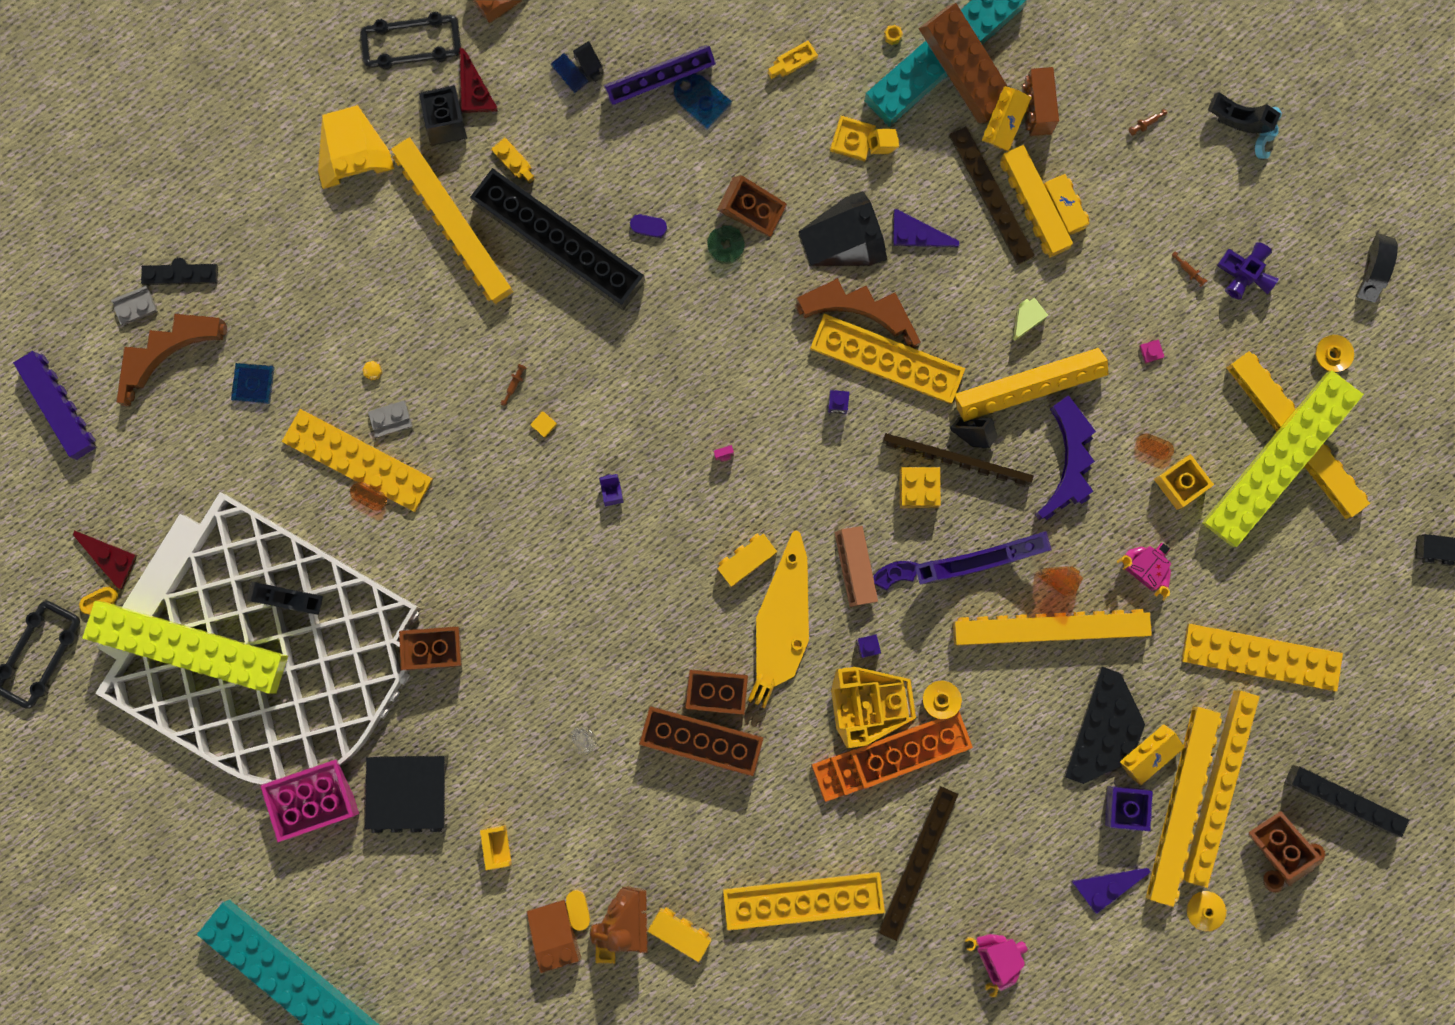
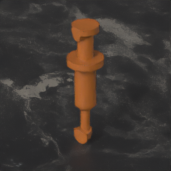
M1163 109L1161 110L1162 113L1158 115H1152L1145 120H1138L1135 127H1129V133L1134 136L1139 130L1142 132L1146 131L1148 126L1157 122L1161 116H1165L1167 111Z
M1174 251L1172 257L1191 276L1189 279L1192 280L1194 278L1200 284V287L1204 286L1208 280L1203 279L1199 275L1200 270L1196 271L1187 261H1182L1177 256L1178 253Z
M518 364L516 374H511L513 378L507 388V395L504 401L501 400L502 406L507 405V401L510 395L514 394L519 381H523L520 377L527 367Z

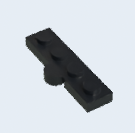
M180 257L175 258L171 265H141V284H218V265L188 264L186 260Z

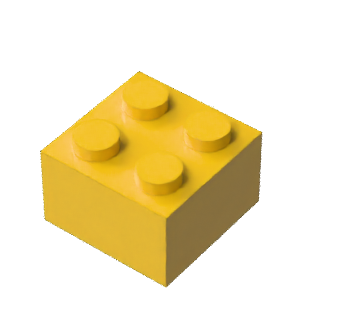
M1191 454L1183 457L1154 478V481L1176 510L1185 507L1214 486Z
M901 467L899 470L900 508H939L941 506L940 467Z

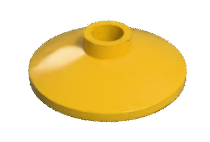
M1329 335L1319 341L1315 355L1319 365L1325 370L1341 372L1352 364L1354 348L1345 337ZM1330 352L1335 353V358L1330 356Z
M935 681L925 689L922 701L925 710L932 717L949 719L960 710L962 697L958 688L952 683ZM943 698L945 700V704H939L938 699Z
M1202 891L1196 893L1189 900L1187 916L1195 928L1206 932L1214 931L1225 921L1226 906L1217 894ZM1207 909H1211L1209 916L1206 915Z

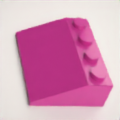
M337 759L260 785L278 842L359 814L354 795Z

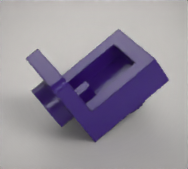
M618 474L600 477L599 481L605 507L624 503Z

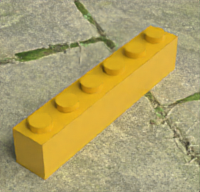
M1021 145L1004 153L1000 166L1004 172L1007 171L1009 176L1008 182L1011 188H1015L1017 200L1020 205L1023 204L1026 219L1032 222L1034 235L1040 238L1044 254H1048L1050 258L1070 249L1073 242L1025 146Z

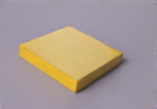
M840 115L830 151L866 161L870 148L867 136L875 131L876 125Z

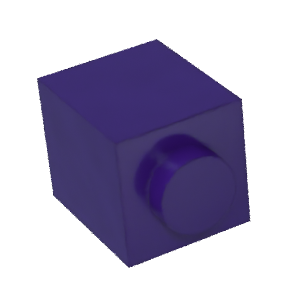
M830 390L828 413L847 414L849 391Z
M877 634L856 639L860 658L881 654Z

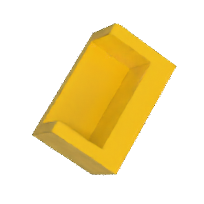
M506 825L480 830L485 869L491 870L512 865Z

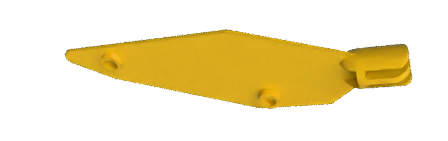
M799 531L792 532L756 616V681L747 701L752 702L760 685L761 687L754 702L755 705H759L767 688V693L761 705L762 708L766 707L775 686L795 676L809 642L808 562ZM789 555H793L795 557V560L793 562L789 560Z

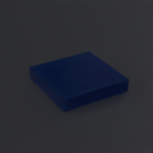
M235 363L231 400L270 404L275 367Z

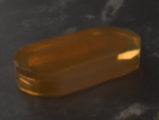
M1148 433L1140 435L1135 442L1138 451L1160 460H1166L1174 453V447L1169 441Z
M357 482L350 488V495L355 501L374 511L381 510L387 504V498L383 492L364 482Z

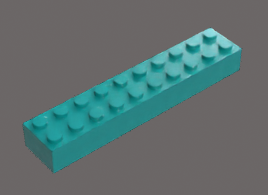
M971 0L961 11L983 45L1024 9L1027 0ZM925 40L866 92L864 102L890 127L948 75Z
M230 899L220 904L196 934L303 1025H379Z

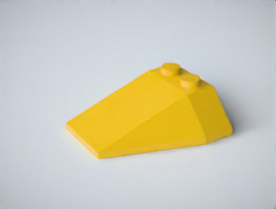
M358 105L322 115L318 173L323 189L341 184V178L374 170L376 174L394 169L390 151Z
M859 667L836 669L831 687L836 729L847 748L866 746L916 718L911 679ZM904 681H906V686H907V693H908V700H909V707H910V714H911V717H910V718H909V712H908V705H907V698H906V691H905Z

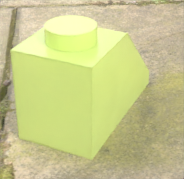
M1035 297L1030 301L1026 299L1018 305L1019 309L1016 312L1013 332L1014 341L1044 321L1048 316Z

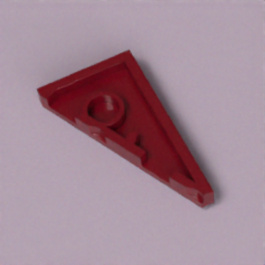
M460 48L462 113L498 112L497 105L493 101L468 53L464 48Z
M74 530L73 536L114 585L119 589H123L138 555Z

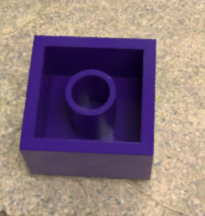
M1107 786L1105 826L1151 831L1153 791Z

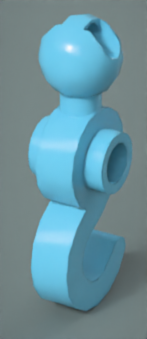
M1272 107L1273 109L1281 113L1279 117L1280 119L1282 116V112L1278 107ZM1276 125L1274 131L1259 133L1260 136L1255 144V154L1258 159L1270 157V152H1265V144L1272 141L1278 135V125Z

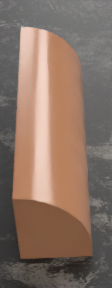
M863 526L841 529L834 532L849 606L854 607L878 602Z

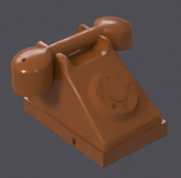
M1282 811L1248 832L1250 838L1275 869L1267 871L1263 877L1264 886L1270 892H1280L1284 887V881L1288 886H1292L1296 881L1308 873H1312L1316 866L1324 862V848L1319 844H1309Z
M631 886L622 887L611 901L603 921L600 924H593L591 926L590 940L593 945L597 944L598 948H607L609 952L645 953L647 952V913H642V911H647L646 890Z

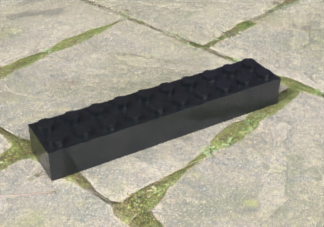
M493 168L470 196L473 205L623 311L645 283V277L642 273Z

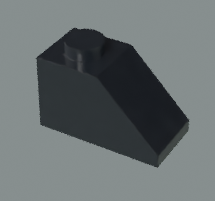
M587 41L573 50L576 65L588 83L600 80L602 74H604L603 66L590 42Z
M958 417L950 427L953 433L972 447L990 448L998 437L992 418H974L964 422L962 417Z

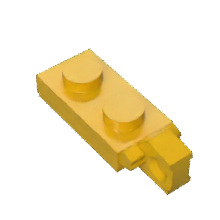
M809 40L777 57V60L773 62L774 66L768 68V75L771 79L778 75H781V77L787 76L817 59L818 54Z
M505 137L491 148L492 152L515 177L519 179L524 177L529 184L535 180L530 172L532 169L530 164Z

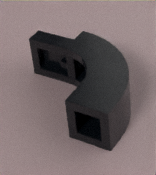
M1220 92L1214 94L1208 111L1218 117V122L1247 133L1274 131L1281 113L1268 104L1254 108L1245 107L1233 102Z
M1376 233L1369 247V268L1356 294L1357 298L1374 303L1382 289H1386L1398 253L1396 239Z
M252 581L247 601L315 615H319L323 599L321 595Z

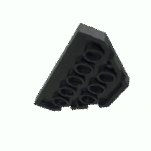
M1103 666L1100 667L1064 774L1065 778L1085 784L1121 767L1120 761L1138 746L1145 722L1121 673Z

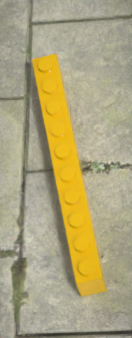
M409 137L391 148L395 154L392 156L397 166H403L405 169L402 171L407 181H413L415 184L412 186L417 196H423L425 199L422 201L427 211H433L435 215L432 218L438 226H443L445 230L442 233L448 241H453L455 245L452 248L458 256H463L465 260L462 263L468 271H473L475 275L472 278L478 287L480 285L483 286L485 291L482 293L488 302L492 300L496 304L512 294L513 290L412 139Z
M1248 351L1226 368L1277 432L1296 410L1295 404L1283 394L1281 386L1272 380L1270 372L1260 365L1258 357ZM1322 444L1304 467L1345 519L1351 518L1371 503L1367 500L1366 493L1356 486L1354 478L1345 472L1342 463L1333 457L1330 448Z
M1143 609L1131 610L1132 613L1124 614V610H1113L1112 614H1105V611H1093V615H1085V612H1073L1074 616H1066V613H1054V617H1047V614H1035V618H1027V614L1015 615L1016 619H1008V615L996 616V620H989L988 616H980L974 621H969V617H959L957 621L953 622L954 645L1152 636L1150 612L1144 613Z
M1241 690L1233 691L1189 851V858L1184 870L1183 880L1208 888L1260 696Z
M1192 707L1183 743L1185 748L1181 751L1146 893V898L1174 907V903L1179 899L1178 887L1184 878L1183 867L1189 858L1187 850L1189 844L1193 841V826L1198 821L1197 809L1198 805L1200 806L1202 803V789L1208 780L1206 772L1212 763V748L1217 743L1215 735L1222 722L1220 718L1221 713L1201 707Z

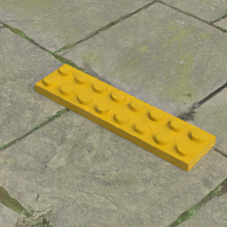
M827 314L823 315L810 350L950 405L954 400V394L957 392L966 369Z
M302 409L298 411L281 441L413 512H416L433 481V478Z
M1187 624L1181 662L1337 692L1343 653Z
M880 872L723 889L727 930L885 913Z

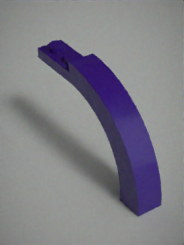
M1041 532L981 551L916 565L915 569L919 584H929L1000 567L1051 551L1052 549L1047 532Z

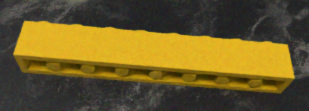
M1099 348L956 393L954 394L956 408L965 422L1109 375L1108 360Z

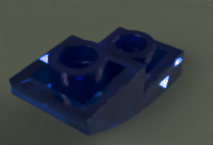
M565 53L550 64L574 94L589 82Z

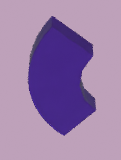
M897 561L885 565L874 574V584L887 591L897 581L906 580L913 582L917 574L915 566L919 564L912 561Z

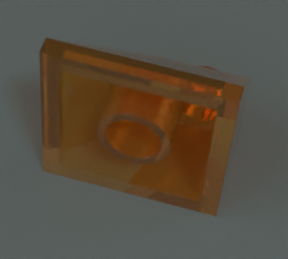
M1068 566L1044 568L1035 573L1036 576L1065 597L1075 595L1083 579L1079 575L1080 571L1072 566L1070 568Z

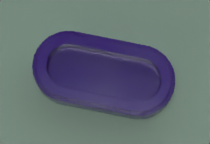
M637 214L630 220V227L636 234L660 238L667 232V224L661 218Z

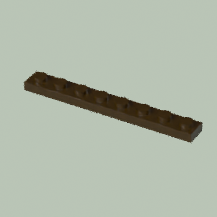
M964 127L951 133L949 137L1016 264L1019 265L1034 258L1035 255L968 128Z
M885 433L882 443L886 444V448L892 450L901 448L904 449V453L915 455V453L922 454V458L927 460L936 458L941 460L940 463L951 466L952 463L957 464L960 469L970 471V469L978 470L977 473L983 476L992 474L1000 481L1013 480L1015 481L1014 484L1026 487V484L1030 485L1034 478V475L891 434Z
M939 786L879 927V934L897 941L959 795L958 793Z

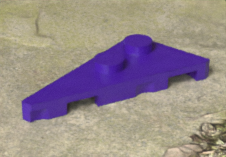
M894 209L893 246L959 247V241L898 209Z
M1139 868L1131 871L1073 880L1072 883L1097 914L1151 871L1148 868Z

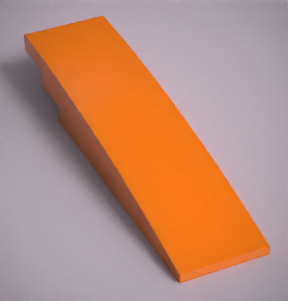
M958 711L955 716L949 719L931 720L876 740L866 746H860L813 763L811 766L823 800L827 802L972 749L973 746L961 714Z

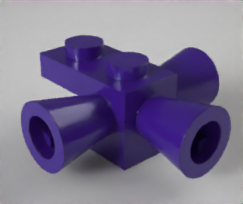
M1256 242L1251 255L1243 258L1231 249L1225 252L1217 266L1236 278L1225 289L1229 296L1239 300L1242 299L1246 287L1253 282L1266 294L1274 288L1279 278L1262 272L1266 266L1263 261L1272 253L1271 248L1266 244Z

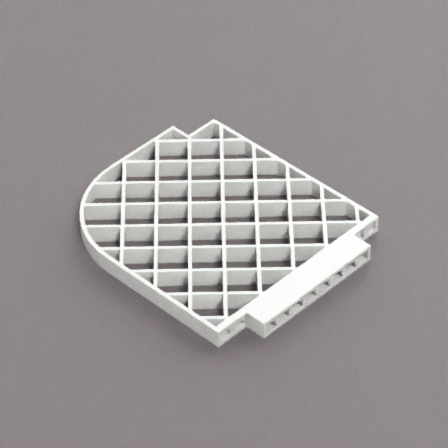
M220 492L200 524L188 516L179 514L122 607L159 618L163 609L167 606L170 621L181 624L175 599L199 593L205 620L186 624L185 626L192 628L206 626L207 632L218 635L215 623L239 617L246 644L260 646L280 640L282 652L288 656L283 674H288L294 701L269 707L266 693L256 690L260 710L236 716L230 688L240 685L218 679L220 686L196 692L192 671L181 668L186 695L163 701L157 673L178 668L177 666L167 664L156 667L153 659L143 657L145 671L123 676L136 654L99 644L97 648L115 658L116 661L95 694L222 770L252 783L265 784L274 780L251 775L245 754L269 748L276 779L285 777V772L278 745L303 739L309 768L318 766L311 736L333 730L337 732L342 758L338 760V763L342 766L366 743L380 719H384L390 710L387 707L391 701L394 702L400 693L398 691L401 684L404 685L410 677L408 674L410 670L400 671L394 644L400 647L399 631L410 630L408 629L412 622L415 623L420 615L418 612L420 607L230 496ZM229 503L236 506V508L225 510ZM245 512L250 514L255 537L231 543L226 517ZM261 521L277 531L264 534ZM218 523L222 546L200 551L213 528ZM282 536L291 538L296 560L271 567L266 541ZM257 543L263 569L239 575L233 550ZM301 545L318 555L304 558ZM224 552L230 578L206 584L201 558ZM327 559L332 563L336 584L312 591L306 564ZM192 564L197 587L174 593ZM298 567L303 592L321 595L338 590L344 617L319 623L318 615L309 613L311 626L287 632L280 607L260 604L246 608L241 582L265 575L266 584L276 586L273 573ZM341 568L356 576L357 579L344 582ZM368 583L373 588L377 608L352 615L346 588ZM232 584L238 611L214 617L208 590ZM382 592L397 600L398 603L385 606ZM405 606L409 607L411 610L394 638H392L386 611ZM272 608L278 635L254 641L248 614ZM379 614L385 641L360 648L354 620ZM346 622L352 650L327 656L321 629ZM313 631L319 659L294 665L288 638ZM387 646L393 674L368 681L361 653ZM354 655L360 683L335 690L329 661ZM321 664L327 692L302 698L296 670ZM147 676L153 704L135 708L129 704L124 682ZM396 678L377 712H375L369 686ZM362 688L368 716L343 723L336 694ZM221 691L227 719L203 725L197 697ZM328 697L335 725L310 732L304 703ZM188 700L194 728L175 732L169 728L165 706ZM295 706L301 734L277 741L271 712ZM154 709L157 720L145 714L144 711ZM262 715L268 743L244 750L238 721ZM371 721L358 742L349 750L344 727ZM228 724L235 752L217 757L209 751L205 730ZM195 733L197 744L185 738L184 735ZM236 757L238 768L224 760Z

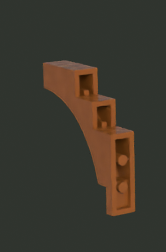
M837 278L797 297L795 308L799 315H803L804 319L815 314L831 311L855 313L879 323L894 337L904 333L903 340L907 346L910 345L912 348H916L921 343L896 292L875 302L867 285L846 295Z
M174 314L172 332L149 330L147 349L124 347L116 402L123 406H131V402L135 399L133 388L144 389L153 371L175 351L201 341L223 340V336L227 334L225 321L216 317Z

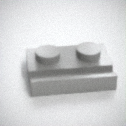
M147 286L111 300L122 326L158 312Z
M400 401L368 411L375 438L413 427L406 401Z

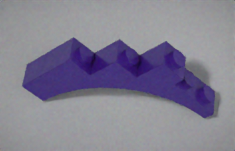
M1069 395L1050 408L1063 436L1065 459L1061 480L1055 493L1046 505L1035 513L1038 520L1043 518L1048 520L1055 515L1054 510L1060 507L1063 509L1070 504L1069 499L1074 504L1078 502L1083 504L1091 498L1089 494L1093 492L1082 475L1092 469L1090 465L1095 461L1083 445L1093 439L1091 435L1096 433V431Z

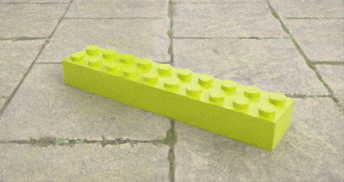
M1334 371L1327 372L1207 515L1202 524L1231 547H1237L1364 394Z
M94 601L82 637L85 640L269 694H277L288 659L287 655L102 601Z

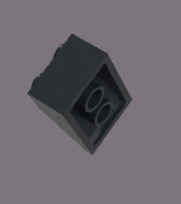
M455 85L419 93L425 128L431 146L467 139Z

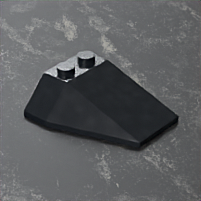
M864 191L843 198L799 231L810 266H872L888 260L879 223L873 206Z

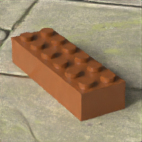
M957 3L945 7L918 29L978 123L988 122L992 117V112L995 110L1004 86L1008 87Z
M650 706L639 745L754 776L764 737Z

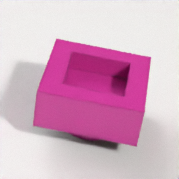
M1159 339L1139 346L1145 364L1165 357Z
M732 445L713 451L715 459H720L721 462L732 459L731 456L734 455Z

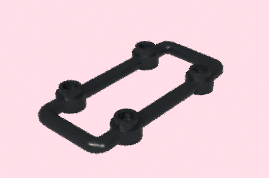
M431 12L426 18L389 23L384 19H377L373 25L364 26L360 30L363 63L369 68L380 67L383 70H388L392 67L391 65L434 59L436 62L442 63L447 58L460 54L459 24L454 15H441L439 12ZM451 22L454 49L445 50V48L438 46L428 53L398 57L381 54L378 59L370 60L368 33L376 32L378 35H385L389 30L425 25L439 28L443 23Z
M43 601L35 612L27 615L26 629L6 664L0 665V696L25 709L34 707L39 697H43L48 693L47 683L67 647L75 644L78 639L76 631L80 626L79 617L50 601ZM47 608L70 620L72 624L68 630L60 633V645L39 682H34L30 686L31 696L26 701L2 688L6 679H11L15 675L14 665L34 629L44 624L43 614Z

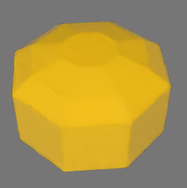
M897 25L888 26L884 32L885 41L890 45L899 44L903 36L901 28Z
M374 361L367 362L362 368L363 375L371 381L379 379L382 374L381 366Z

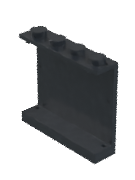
M448 756L366 757L365 829H371V833H382L383 829H391V833L403 832V829H410V832H422V829H430V832H442V828L447 827V824H445V764H448Z

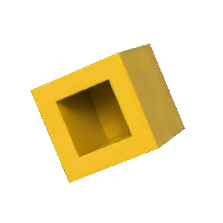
M876 129L867 136L871 154H890L899 147L896 129Z

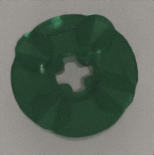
M724 225L710 233L707 246L709 254L715 261L728 264L736 262L742 256L745 242L737 228ZM728 240L731 247L724 249L721 243H725Z

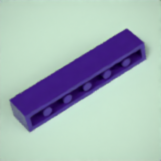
M705 45L603 86L610 104L615 105L714 66L716 63L710 46Z
M31 351L13 362L68 456L78 460L96 449L94 444L96 440L84 428L86 426L85 421L75 413L77 410L76 406L66 398L67 391L65 388L57 383L58 376L52 369L48 368L47 364L49 362L43 354Z

